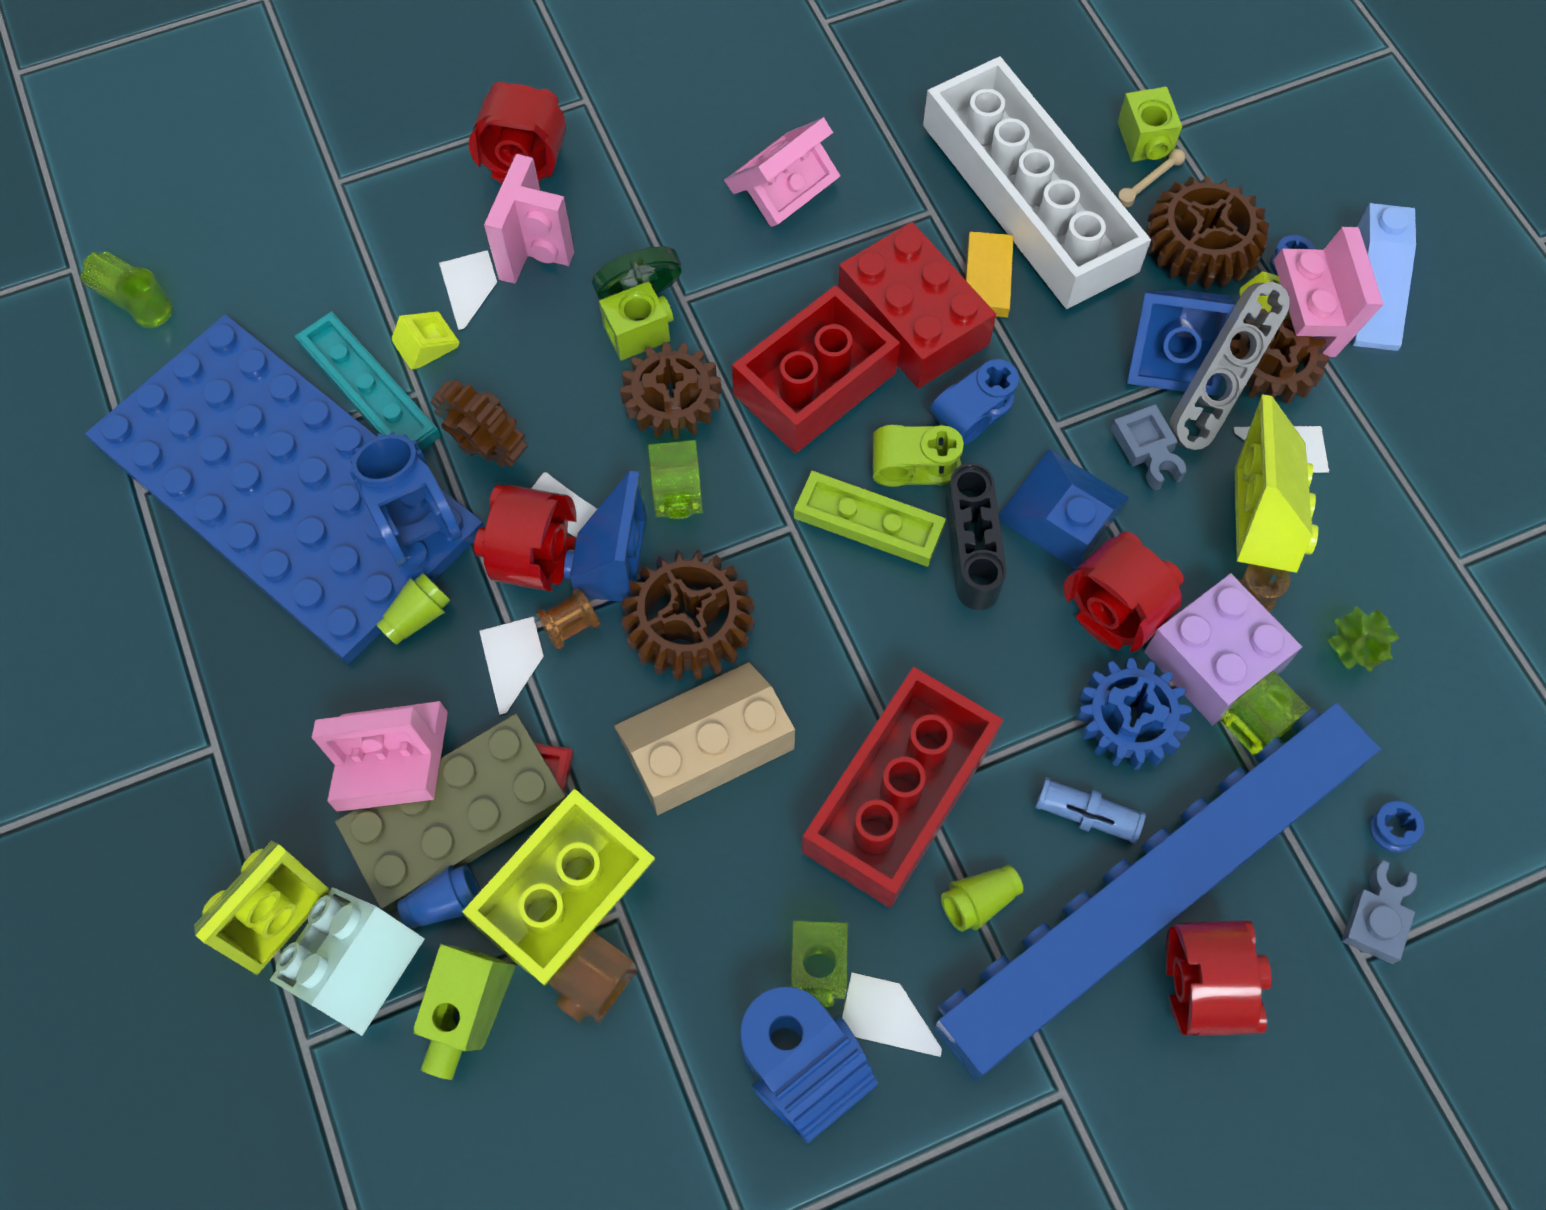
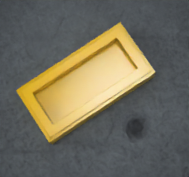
M969 232L965 280L996 313V317L1008 318L1011 298L1014 235Z

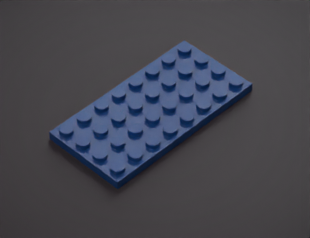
M226 314L85 433L92 444L347 665L382 632L376 624L383 618L382 616L410 578L415 580L424 573L434 582L474 543L477 531L484 527L483 522L441 489L463 537L455 541H447L442 529L405 546L411 559L407 561L408 563L398 567L349 473V470L352 469L349 460L354 458L356 454L355 449L361 448L366 444V439L372 440L377 438V436ZM421 488L385 504L395 526L415 524L423 519L430 510Z

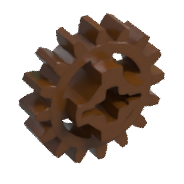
M1261 309V311L1259 312V314H1260L1261 312H1267V311H1266L1265 309ZM1285 316L1246 383L1251 387L1248 397L1254 398L1259 392L1272 396L1274 399L1276 395H1281L1282 400L1286 404L1292 402L1296 393L1302 398L1307 397L1312 387L1318 385L1325 373L1323 369L1329 361V356L1323 354L1322 351L1327 344L1326 340H1314L1313 336H1296L1292 321L1286 319ZM1244 319L1243 322L1245 324L1256 326L1261 330V326L1253 324L1255 319ZM1239 332L1231 340L1230 350L1238 359L1245 357L1250 348H1247L1250 339L1245 333ZM1299 364H1303V370L1296 374L1295 371Z
M664 342L662 352L656 353L651 347L645 348L647 358L644 361L637 357L631 359L632 371H623L622 379L624 386L620 388L622 403L625 404L626 416L628 419L636 418L638 429L641 432L651 425L654 429L655 438H660L664 430H671L675 440L680 437V429L687 428L694 435L697 433V421L700 420L706 424L712 422L711 410H719L721 378L717 377L714 362L705 364V356L702 350L697 351L691 356L688 354L687 344L683 343L678 351H671L670 344ZM669 383L673 384V398L669 397Z
M454 379L452 383L447 380L434 394L431 404L436 408L434 413L444 419L441 424L443 430L448 432L458 443V447L471 457L473 454H476L490 463L494 460L500 467L505 465L512 467L528 447V444L523 441L525 435L514 428L517 425L516 419L509 415L502 407L500 400L488 391L485 394L478 393L471 385L467 384L464 387L458 380Z

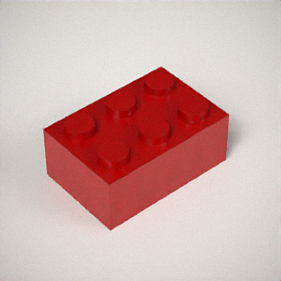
M913 222L908 223L839 264L838 287L900 342L897 366L917 389H920L990 345L996 313Z
M835 285L732 364L733 395L796 454L896 374L900 342Z

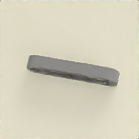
M1275 282L1255 283L1242 293L1170 418L1168 425L1178 441L1177 446L1192 450L1203 449L1216 437L1287 315L1290 307V298L1287 290L1282 285ZM1269 295L1267 302L1272 306L1271 311L1259 314L1262 305L1257 302L1258 296ZM1244 319H1255L1253 324L1261 326V330L1256 326L1245 324L1243 322ZM1239 332L1245 333L1250 339V350L1241 359L1236 358L1230 350L1231 340ZM1219 373L1225 378L1227 389L1221 398L1212 400L1206 392V384L1212 375ZM1196 401L1203 406L1213 408V413L1202 412L1204 408L1195 407ZM1187 420H1197L1196 426L1201 429L1198 436L1189 435V430L1184 427Z

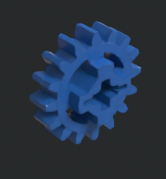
M1128 658L1123 670H1120L1118 665L1111 661L1107 664L1104 675L1097 671L1092 674L1088 682L1091 688L1084 687L1078 699L1085 706L1080 707L1076 715L1077 720L1089 722L1081 734L1082 738H1096L1099 741L1094 751L1097 756L1106 750L1113 753L1112 765L1118 766L1124 757L1130 758L1133 770L1140 769L1145 757L1148 758L1152 765L1157 766L1164 759V752L1172 756L1181 745L1178 739H1184L1190 730V727L1182 721L1188 718L1192 709L1190 706L1179 705L1178 703L1186 693L1185 688L1171 689L1168 684L1173 674L1169 671L1158 677L1154 674L1155 662L1149 661L1144 670L1137 669L1134 658ZM1132 685V686H1130V687H1128V688H1125V689H1123V690L1120 689V688H1117V687H1119V686ZM1136 700L1138 702L1135 709L1137 711V720L1130 727L1132 716H1130L1131 706ZM1142 737L1152 739L1147 742H1135V740Z

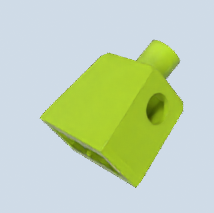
M440 945L414 1025V1034L431 1040L420 1069L421 1071L442 1079L452 1080L462 1052L483 1049L514 973L515 964L469 948ZM457 1009L460 1014V1021L458 1026H456L454 1021V1015Z

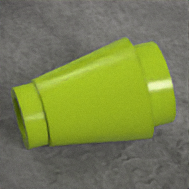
M422 573L415 580L410 578L382 616L383 618L376 625L392 642L398 645L403 639L408 638L444 614L445 611L442 608L451 600L431 579Z
M1005 865L1002 868L951 882L949 890L941 894V903L948 919L957 930L963 932L970 928L977 931L1014 900L1016 896L1023 893V883L1015 869L1010 865Z

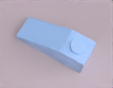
M1369 203L1357 227H1359L1384 305L1354 336L1352 342L1353 346L1398 351L1402 345L1416 249L1415 208Z

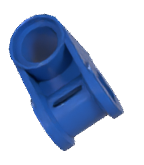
M1002 359L987 361L962 381L943 391L934 400L929 412L940 425L950 426L957 430L963 438L964 445H967L975 440L987 427L1011 410L1014 402V392L1019 383L1018 371L1014 365Z

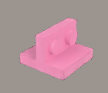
M823 117L786 132L725 178L724 181L733 194L747 190L770 227L778 225L840 177L839 172L820 143L831 135L833 131Z
M516 154L484 224L499 280L514 284L517 282L527 256L534 257L543 263L554 262L569 266L575 253L564 196L540 191L534 159Z
M1341 227L1324 250L1282 249L1274 259L1280 283L1287 290L1290 298L1288 311L1296 336H1313L1314 340H1326L1327 344L1322 353L1329 357H1336L1384 305L1359 227Z
M437 701L347 713L339 717L315 720L311 738L335 765L327 801L336 812L434 800L448 715L442 703Z

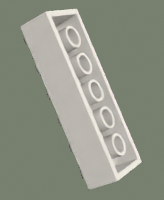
M1000 56L927 90L923 121L924 128L1006 233L1014 235L1013 242L1066 309L1140 272L1151 242L1150 237Z

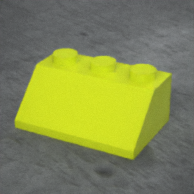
M1264 394L1261 396L1235 466L1237 562L1297 573L1304 555H1311L1314 552L1318 539V526L1313 525L1311 519L1315 509L1316 495L1309 493L1313 476V464L1307 463L1306 443L1274 398Z
M573 789L468 904L462 913L473 926L501 951L545 986L655 861V857L577 790Z

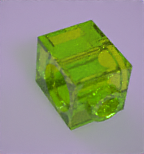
M696 440L648 445L652 495L656 517L666 516L670 519H684L692 514L703 513Z
M1273 670L1237 698L1221 718V721L1255 757L1275 738H1281L1290 731L1291 727L1308 712L1310 707Z
M793 921L791 987L808 992L823 1007L834 1006L835 999H845L847 991L848 923ZM813 954L826 955L833 962L834 970L829 976L824 978L812 977L804 968L805 960Z

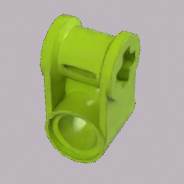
M886 425L874 431L872 436L873 479L878 484L889 487L904 485L942 486L950 484L953 472L961 466L960 457L964 447L963 438L957 430L944 425L922 427ZM942 437L943 446H938L939 438ZM939 466H944L942 474L939 473Z

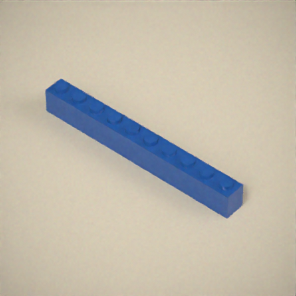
M1337 702L1323 714H1320L1316 708H1313L1291 727L1297 733L1293 738L1284 744L1277 737L1256 754L1255 758L1260 764L1249 773L1242 767H1239L1217 786L1222 794L1209 804L1204 797H1201L1179 816L1185 823L1172 834L1164 827L1141 846L1146 855L1135 864L1131 865L1125 858L1101 878L1107 885L1093 897L1085 890L1070 901L1062 909L1067 918L1056 927L1051 929L1044 922L1021 941L1022 945L1027 949L1012 962L1003 955L980 974L985 983L972 994L968 995L964 988H961L938 1007L943 1017L936 1023L935 1031L976 1082L1364 766L1382 749Z

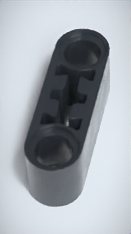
M967 463L955 469L951 476L946 498V512L957 596L966 607L974 610H984L993 606L999 598L1006 576V564L993 476L984 466ZM971 490L977 493L979 496L967 497L963 495L960 491ZM975 522L976 539L982 542L980 550L974 551L976 545L974 533L969 531L970 523ZM981 575L988 578L992 584L979 585L973 582L970 577Z

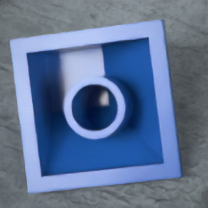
M1191 290L1144 291L1126 381L1127 384L1186 392L1237 302L1229 295ZM1216 373L1208 379L1206 384L1208 395L1219 396L1223 381L1221 374Z
M1049 448L999 513V521L1069 566L1077 569L1120 513L1129 497Z
M629 471L580 529L577 535L575 550L567 551L564 576L565 579H571L576 597L623 602L624 598L631 597L630 581L637 582L647 520L640 472Z

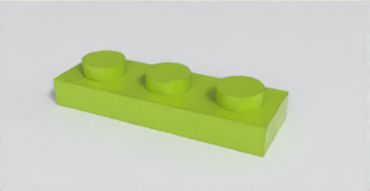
M811 471L794 509V519L927 567L930 564L946 522L944 517L815 471Z

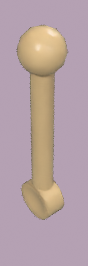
M1181 149L1172 150L1168 156L1169 159L1134 187L1120 190L1118 200L1124 207L1132 206L1137 194L1172 166L1183 164L1186 158L1184 151Z

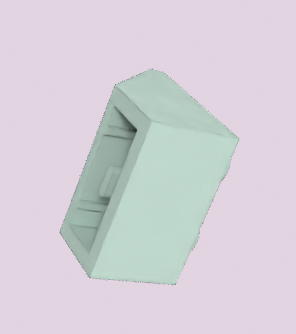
M332 887L329 893L321 897L312 907L308 915V924L296 942L289 944L280 954L276 963V971L270 981L363 1036L425 938L377 906Z

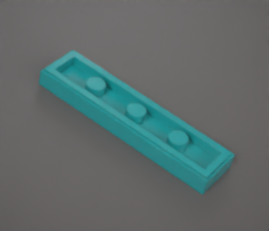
M332 311L295 335L299 346L377 434L380 433L382 436L390 435L391 432L401 436L407 434L408 439L417 442L421 451L441 438L440 432L433 422Z

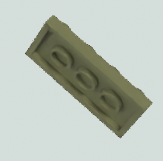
M516 713L440 759L434 800L355 809L335 821L380 909L388 913L397 908L399 900L407 897L408 894L448 866L452 865L458 868L467 865L546 817L562 803L566 795Z

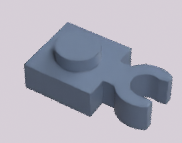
M1156 404L1114 420L1111 431L1132 467L1145 462L1148 468L1146 480L1155 491L1161 489L1165 480L1159 470L1171 472L1176 482L1183 480L1186 474V465L1179 456L1170 453L1175 450L1178 441Z
M1383 860L1372 869L1369 876V883L1374 893L1363 889L1356 894L1341 942L1394 964L1401 960L1415 915V911L1401 906L1403 898L1415 890L1417 875L1409 872L1402 877L1400 886L1395 887L1389 883L1386 876L1390 863Z

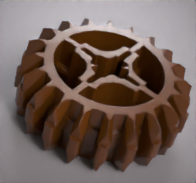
M1207 175L1199 183L1190 176L1184 182V185L1174 182L1168 192H1162L1161 196L1157 198L1154 208L1150 210L1147 219L1149 223L1146 229V234L1151 239L1149 255L1158 257V268H1171V279L1179 275L1185 277L1187 287L1194 281H1201L1205 290L1212 285L1213 281L1221 288L1229 284L1230 280L1239 283L1247 272L1251 273L1252 269H1255L1260 256L1263 255L1267 247L1269 223L1264 221L1265 209L1255 207L1256 196L1245 197L1242 195L1243 185L1235 189L1227 186L1226 178L1220 183H1213L1209 175Z
M677 550L674 556L675 562L668 564L664 558L658 556L656 571L642 566L640 571L642 582L630 581L631 597L623 599L622 609L623 613L627 615L623 617L621 623L623 631L630 633L627 637L629 648L632 650L640 649L638 658L643 665L654 661V670L659 676L669 667H673L674 679L678 681L684 676L685 670H692L694 679L699 681L703 676L702 668L709 666L710 670L718 675L722 671L721 658L735 664V661L738 659L735 648L746 649L749 644V636L746 632H751L755 626L754 617L749 615L754 611V600L746 596L749 593L747 582L745 580L736 581L737 570L733 565L721 570V559L717 555L708 563H704L703 554L699 550L695 552L692 560H684V555ZM687 587L702 588L703 590H691ZM668 593L670 598L669 604L658 611V617L649 620L650 613L655 604ZM680 604L685 612H688L692 617H696L697 627L692 618L689 619L685 613H681ZM728 609L729 613L726 622L714 636L709 638L707 626L718 619V613ZM682 639L690 642V644H676L670 641Z

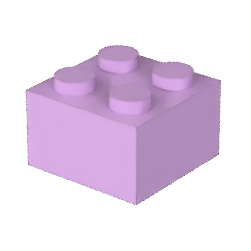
M1229 574L1158 628L1145 653L1164 674L1169 671L1173 674L1172 683L1177 688H1185L1186 693L1184 696L1213 726L1282 672L1302 646L1232 574Z

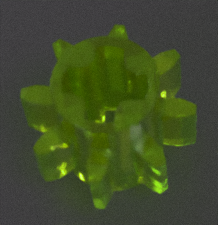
M1357 606L1354 607L1353 613L1346 615L1342 619L1336 618L1334 620L1337 625V636L1328 639L1335 652L1340 653L1339 659L1346 668L1350 669L1357 662L1365 666L1370 672L1373 671L1374 666L1381 664L1386 659L1391 660L1393 658L1390 653V642L1398 640L1399 635L1391 626H1387L1389 620L1379 609L1369 616L1363 613Z

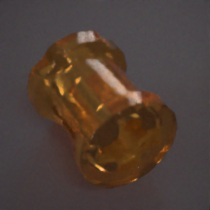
M1249 564L1243 578L1239 582L1270 613L1275 608L1277 599L1281 598L1288 590L1291 581L1288 571ZM1275 574L1277 578L1274 581V583H1272L1270 580Z
M580 588L572 591L571 598L550 610L545 611L541 608L535 612L544 631L557 650L564 647L565 640L588 627L596 629L601 626L596 613Z

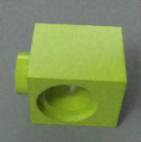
M1161 87L1125 94L1117 123L1131 162L1147 159L1157 160L1169 156L1170 152L1175 149L1182 124L1168 88Z
M649 281L599 300L603 327L621 361L645 352L647 347L655 348L664 342H670L668 323L674 321L672 310L664 295L657 297Z

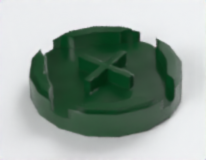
M665 246L648 247L632 251L605 264L594 274L592 284L600 300L648 281L655 293L658 294L669 288L679 279L682 273V266L675 249Z

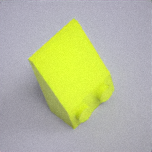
M271 840L264 849H258L246 859L242 865L241 874L226 890L219 891L206 903L202 911L203 916L194 924L195 936L203 943L258 975L308 919L314 904L321 897L327 895L330 889L282 846Z

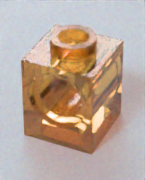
M592 931L550 981L551 987L560 995L554 1004L578 1023H581L585 1016H588L599 1025L638 972L634 961Z

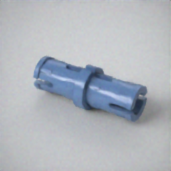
M1048 777L1043 782L1035 806L1036 809H1042L1078 822V828L1089 832L1092 827L1128 840L1132 844L1137 843L1146 818L1145 812H1138L1102 799L1101 792L1091 790L1090 793H1086L1052 781Z

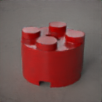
M494 83L482 102L469 138V151L474 162L479 167L482 162L492 171L490 177L503 183L515 155L520 154L534 159L538 182L546 176L549 178L554 171L566 133V120L558 106L559 100L557 96L547 89L537 90L522 84Z
M496 485L490 497L491 510L486 527H481L475 537V555L484 558L486 573L493 581L548 592L553 591L550 584L560 585L565 578L564 565L566 553L568 550H574L576 537L567 536L568 521L577 522L573 499L565 494L514 485Z
M1123 531L1117 537L1105 541L1066 578L1063 590L1067 603L1074 598L1081 610L1075 617L1094 638L1116 650H1119L1123 645L1132 646L1130 652L1139 650L1155 634L1157 629L1180 609L1182 596L1179 586L1184 582V577L1175 564L1166 560L1162 561L1151 550L1143 546L1136 535Z
M1251 921L1188 922L1174 924L1173 927L1169 928L1166 938V975H1173L1176 994L1169 995L1173 1018L1181 1035L1216 1036L1264 1034L1266 1032L1267 1019L1265 1007L1261 1001V990H1269L1271 988V968L1266 955L1256 954L1255 931Z

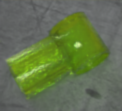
M94 251L83 261L84 267L80 275L83 283L129 312L138 325L145 328H153L163 324L171 316L173 310L172 303L150 270L134 268L108 251L103 253Z

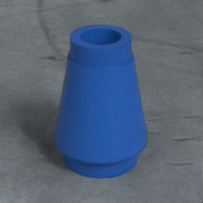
M450 865L408 894L407 897L397 902L398 911L404 925L411 930L416 927L465 916L462 911L478 895L480 888L474 874L467 865L458 868Z

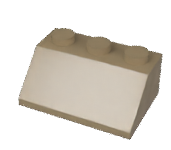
M750 662L614 725L657 816L794 750L795 728L772 686Z

